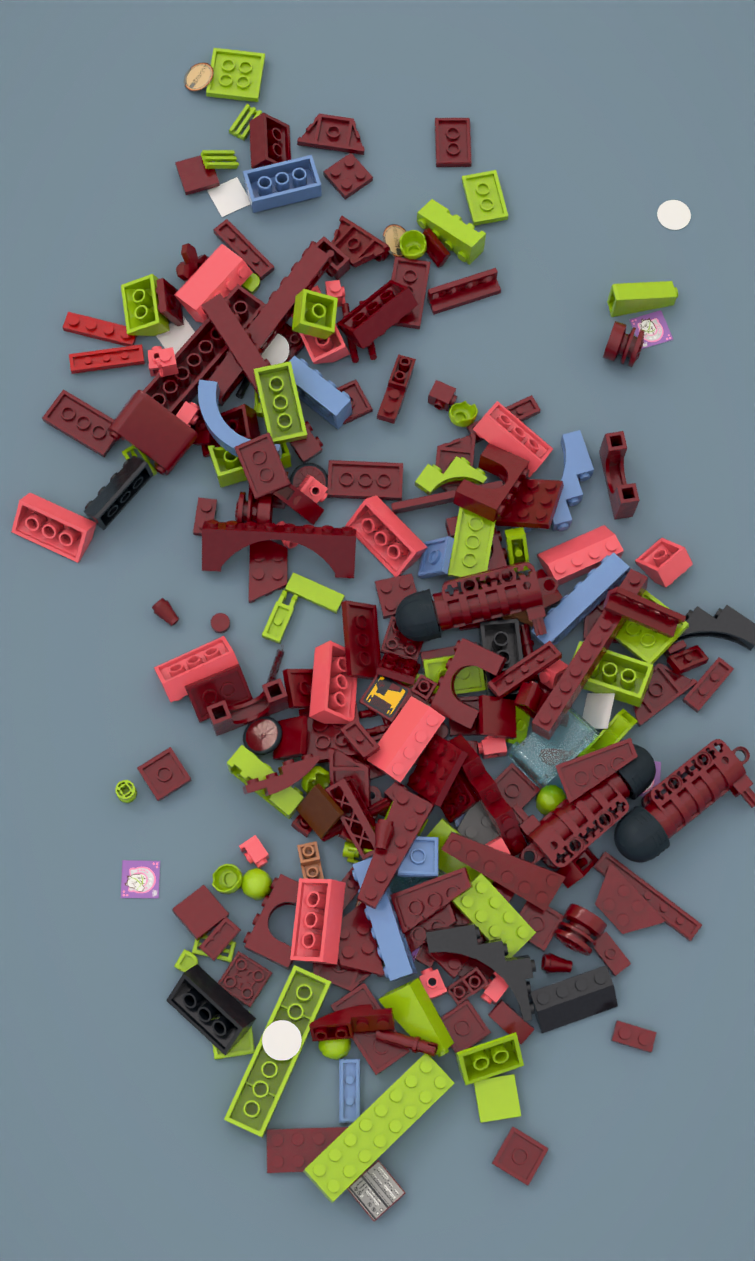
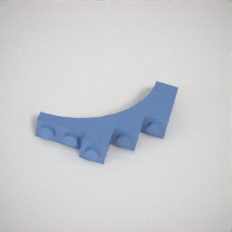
M580 430L563 434L560 441L564 456V470L561 479L564 487L551 523L552 531H564L571 526L572 517L568 505L575 506L579 504L583 497L578 480L586 481L590 479L594 471ZM523 527L525 533H528V532H530L532 529H535V528H526V527Z

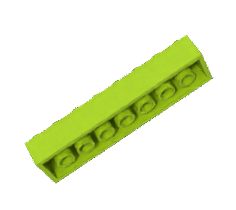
M296 965L293 966L266 1028L271 1023L279 1020L293 1023L300 1031L301 1047L292 1058L288 1060H275L265 1052L262 1045V1034L226 1113L225 1121L261 1138L264 1137L310 1034L309 1025L316 1020L332 985L331 981Z
M424 1054L311 1162L303 1172L323 1195L333 1203L455 1083L428 1054Z

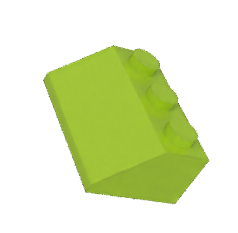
M154 274L121 285L128 335L156 336L170 331L168 319L160 314L158 310L159 299L156 293L158 278Z
M516 1032L455 1054L465 1085L524 1066Z

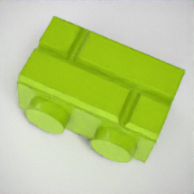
M524 528L504 530L509 565L525 561L529 562ZM524 566L523 571L530 570L528 569V567Z

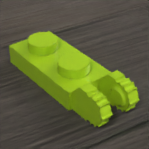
M285 590L282 591L279 600L276 601L262 633L263 638L280 644L299 596L294 594L289 606L283 604L288 592Z

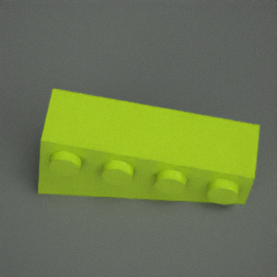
M431 199L417 212L418 225L422 229L430 228L444 244L445 248L449 251L452 250L462 262L470 265L484 251L486 233L482 230L477 232L474 230L475 226L471 223L466 225L457 214L452 216L449 209L435 200Z
M280 444L282 450L281 461L284 468L292 467L287 444ZM208 446L220 488L247 480L238 457L229 453L223 447Z
M243 745L227 761L229 772L245 785H247L248 780L258 778L259 781L266 779V775L275 773L268 764L263 763ZM291 786L269 796L265 795L264 789L255 791V793L289 820L304 799L303 792L297 787L292 788Z

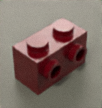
M324 236L315 244V246L331 257L332 263L325 272L330 277H335L339 280L350 269V258Z

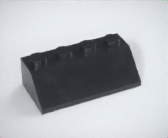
M136 456L127 459L122 466L123 468L111 477L108 485L102 487L98 492V496L87 503L84 510L86 516L105 530L153 476L146 461Z
M198 964L183 973L166 1000L224 1055H227L241 1040L256 1020L247 1009Z
M606 965L531 991V994H528L530 1002H533L535 1017L541 1033L618 1007L614 985Z

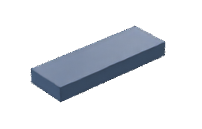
M339 1059V1123H353L360 1116V1059Z

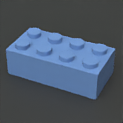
M312 155L243 171L244 185L253 213L322 196L321 182Z
M294 355L290 361L299 399L336 429H339L343 422L352 415L350 396L344 391L340 392L332 381H326L318 370H312L304 359H298Z

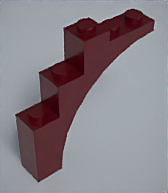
M460 734L449 741L468 753L460 770L487 812L512 856H516L527 846V843L518 826L519 822L514 811L502 797L496 782L486 771L480 756Z

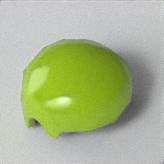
M409 230L400 237V250L405 258L418 259L426 252L427 243L425 236L418 230Z
M466 401L453 404L450 407L448 416L454 425L466 428L475 422L478 409L475 404L469 405Z
M314 766L301 780V786L307 794L318 783L326 789L330 784V772L321 766Z
M546 785L536 796V808L541 814L546 816L566 799L565 792L556 785Z
M233 864L221 865L212 874V886L220 893H235L242 884L241 870Z
M254 868L248 870L242 876L241 889L248 897L261 900L272 892L270 888L272 879L264 870Z
M351 1039L319 1041L318 1047L325 1057L339 1060L346 1057L351 1050Z

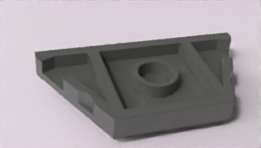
M480 801L466 812L457 828V831L462 836L481 844H486L499 836Z

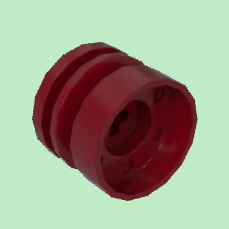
M615 321L603 358L615 361L619 354L622 355L621 364L624 365L625 359L628 357L630 358L628 366L633 367V364L639 358L644 343L645 331L640 329L638 337H635V327L632 328L630 334H626L627 325Z
M240 492L235 512L237 523L250 521L257 524L272 523L273 494L260 498L257 502L254 501L253 493L250 492L249 499L246 501V492Z
M570 904L564 913V918L569 924L559 922L558 926L560 929H555L553 935L567 948L590 956L592 953L590 947L596 946V942L590 936L600 938L607 924L589 910L576 904Z

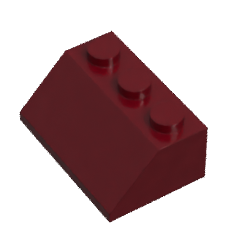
M264 112L249 121L251 168L255 169L291 160L290 128L288 124Z

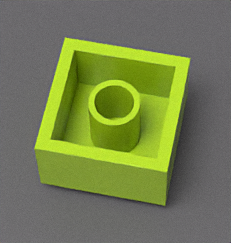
M303 289L295 296L292 331L327 339L335 331L338 298Z

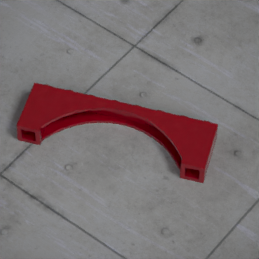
M217 520L204 521L202 527V571L221 572L222 565L233 554L250 544L265 540H286L303 545L317 553L330 565L335 572V577L354 578L357 529L348 526L333 528L329 525L314 527L310 524L295 526L290 523L276 525L271 522L257 524L252 521L246 523H237L232 520L227 522H218Z

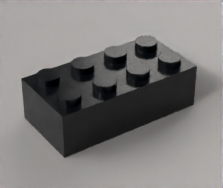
M518 619L479 623L480 646L507 658L501 673L523 659ZM483 670L486 695L496 697L489 689L487 683L497 676ZM520 687L506 695L505 698L515 700Z

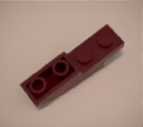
M398 354L377 414V419L395 424L408 389L416 359Z
M292 484L272 493L312 525L315 524L324 512L322 507Z
M311 753L301 756L302 760L294 762V759L282 762L283 766L278 768L279 776L275 772L266 775V779L259 781L258 778L248 780L247 785L243 786L244 794L264 789L265 795L269 796L290 787L303 778L320 760L319 755L313 757Z
M366 1004L327 1014L311 1022L309 1027L312 1041L350 1039L354 1037V1032L395 1029V1021L392 1008L373 1010L372 1004Z

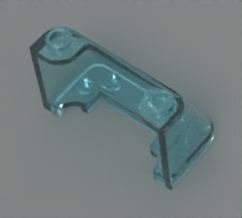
M570 707L550 740L532 732L520 744L516 741L509 748L511 752L508 756L539 789H542L558 775L555 765L576 758L600 734Z

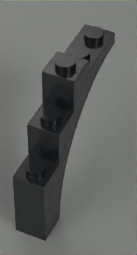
M728 605L723 610L719 608L714 617L697 606L694 611L690 609L686 614L685 621L689 624V627L675 641L709 636L738 643L751 651L755 646V623Z
M474 922L425 930L429 953L450 952L463 954L491 967L505 980L513 991L524 1022L532 1020L531 1015L535 1014L533 1002H529L528 994H531L530 982H526L525 979L533 978V972H536L534 959L530 960L529 955L505 959V956L508 955V948L501 938L477 942V939H481L479 927H475Z

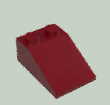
M243 404L220 413L225 423L239 435L250 440L260 436L257 414L253 408ZM213 438L212 445H215V447H222ZM201 445L204 457L210 456L208 446L212 445Z

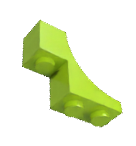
M456 456L444 474L441 473L442 470L438 466L427 464L415 481V486L426 494L431 495L437 488L448 482L463 481L465 479L481 485L485 484L487 477L483 470L470 466V462L467 459Z
M623 708L609 722L608 729H603L577 757L620 742L638 721Z

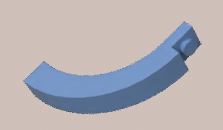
M199 380V406L208 431L220 446L238 457L234 447L250 439L232 430L221 417L219 412L220 388L218 382ZM275 444L276 449H277L278 454H279L280 459H281V456H282L281 446H280V444Z

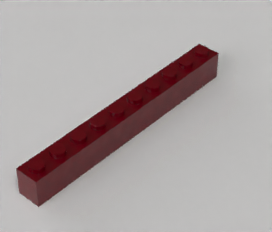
M314 244L310 248L305 249L301 260L292 266L288 277L285 276L282 279L278 290L272 292L268 303L259 309L258 316L247 325V329L252 335L251 341L253 344H258L262 353L294 313L295 296L303 289L311 290L332 263L330 255ZM229 350L226 352L222 363H218L214 368L212 376L206 379V381L218 382L220 388L219 405L223 406L245 377V374Z
M220 293L202 304V310L258 394L254 369L270 366L271 364L267 359L264 360L260 355L262 350L257 343L253 344L250 339L252 337L251 333L247 328L243 329L240 324L242 322L237 312H232L230 301L227 297L223 298ZM308 421L305 422L307 439L289 442L303 464L322 453L321 447L323 446L318 436L314 437L311 433L313 429Z
M630 569L619 587L642 597L647 589L648 577ZM607 610L603 611L533 719L532 732L547 740L551 739L627 619Z

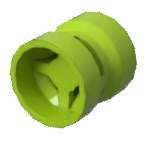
M122 780L116 785L115 792L121 802L131 803L136 799L137 790L131 781Z

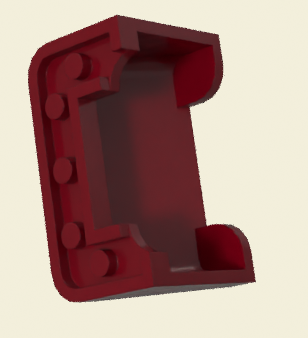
M137 390L130 397L107 429L113 439L117 441L125 439L152 459L156 466L155 470L162 475H168L199 436L194 429L142 390Z

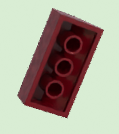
M390 280L336 324L354 345L364 349L369 347L376 338L384 335L387 329L396 325L402 317L411 313L418 303L409 287Z

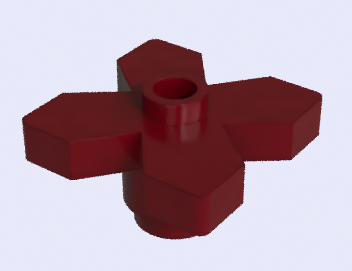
M189 243L182 245L181 255L184 261L180 262L176 267L178 277L183 281H187L209 257L205 254L197 256L195 247Z

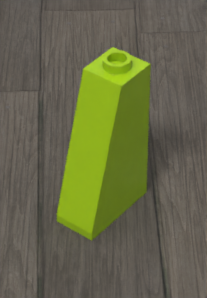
M672 281L612 284L607 304L611 317L663 308L675 304L676 298H678V290L674 287Z
M419 978L403 984L379 998L380 1003L385 1009L392 1008L394 1019L410 1036H418L422 1040L437 1043L438 1050L436 1055L438 1057L449 1052L448 1048L454 1042Z

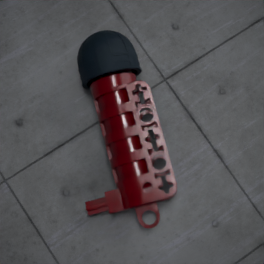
M527 561L445 581L442 586V592L434 593L433 599L430 589L410 594L400 602L396 610L395 620L399 631L408 639L413 641H429L441 638L439 625L441 630L445 631L527 611L528 619L533 622L535 635L547 634L543 618L546 616L542 596L554 593L558 588V582L552 576L537 579L535 568L531 563ZM524 566L531 569V571H528V575L525 576L524 573H519V578H516L514 568H517L518 572L523 571ZM504 571H511V579L503 580L502 573ZM498 572V578L500 580L499 583H497L496 579L491 580L490 585H487L486 582L480 583L481 587L478 588V582L476 580L477 577H479L480 581H483L486 579L485 576L489 575L490 578H495L496 576L494 573ZM548 579L553 580L555 583V587L552 590L544 588V582ZM467 580H472L475 586L473 589L468 590L464 587V583ZM457 582H461L462 592H459V588L454 589L453 594H450L449 591H445L446 589H448V585H451L452 588L458 587Z
M720 739L710 742L649 791L641 800L642 807L635 806L621 818L614 831V841L618 851L625 858L633 862L640 863L654 859L670 846L669 839L729 790L735 797L741 795L749 806L753 808L755 806V793L751 790L750 786L754 783L746 775L743 767L750 758L749 751L742 746L731 751L726 743ZM719 745L721 749L718 751L715 746ZM736 751H741L744 754L745 758L743 761L736 757ZM705 756L707 760L703 762L701 759ZM694 765L696 769L692 771L690 767ZM686 772L688 775L682 779L680 776ZM674 780L678 782L675 786L672 783ZM663 789H665V791H667V792L664 793V794H662V792H661Z
M633 744L638 755L636 759L569 804L568 799H564L540 821L533 814L528 816L518 803L511 807L519 822L518 826L529 844L520 852L519 858L524 859V853L531 851L534 854V860L531 862L533 864H536L541 859L550 869H557L568 865L628 812L629 804L626 800L628 797L636 799L651 785L656 772L655 762L651 754L643 747ZM570 842L573 844V851L570 849Z

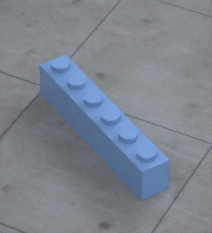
M614 552L610 556L607 555L601 561V565L598 568L592 569L583 582H578L573 591L560 600V604L556 608L553 607L547 612L544 618L547 634L536 636L534 627H532L531 633L542 646L549 641L556 646L606 598L609 590L618 587L630 571V567Z
M372 857L352 864L354 868L352 874L355 881H358L360 889ZM388 887L376 909L366 905L365 915L372 923L371 933L373 938L377 939L379 945L377 952L384 961L385 967H383L385 976L390 981H397L417 974V970L406 936L402 933L390 897L392 893L390 887Z

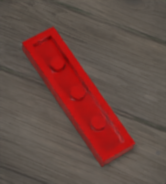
M72 312L67 313L63 324V331L123 346H133L137 335H128L124 325Z
M142 344L69 354L72 374L145 364Z

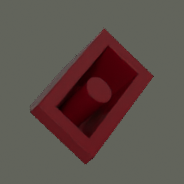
M587 847L568 865L559 868L556 872L566 877L563 883L569 888L583 878L598 859Z

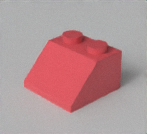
M664 538L659 539L635 560L636 564L655 583L665 588L693 565L685 547Z

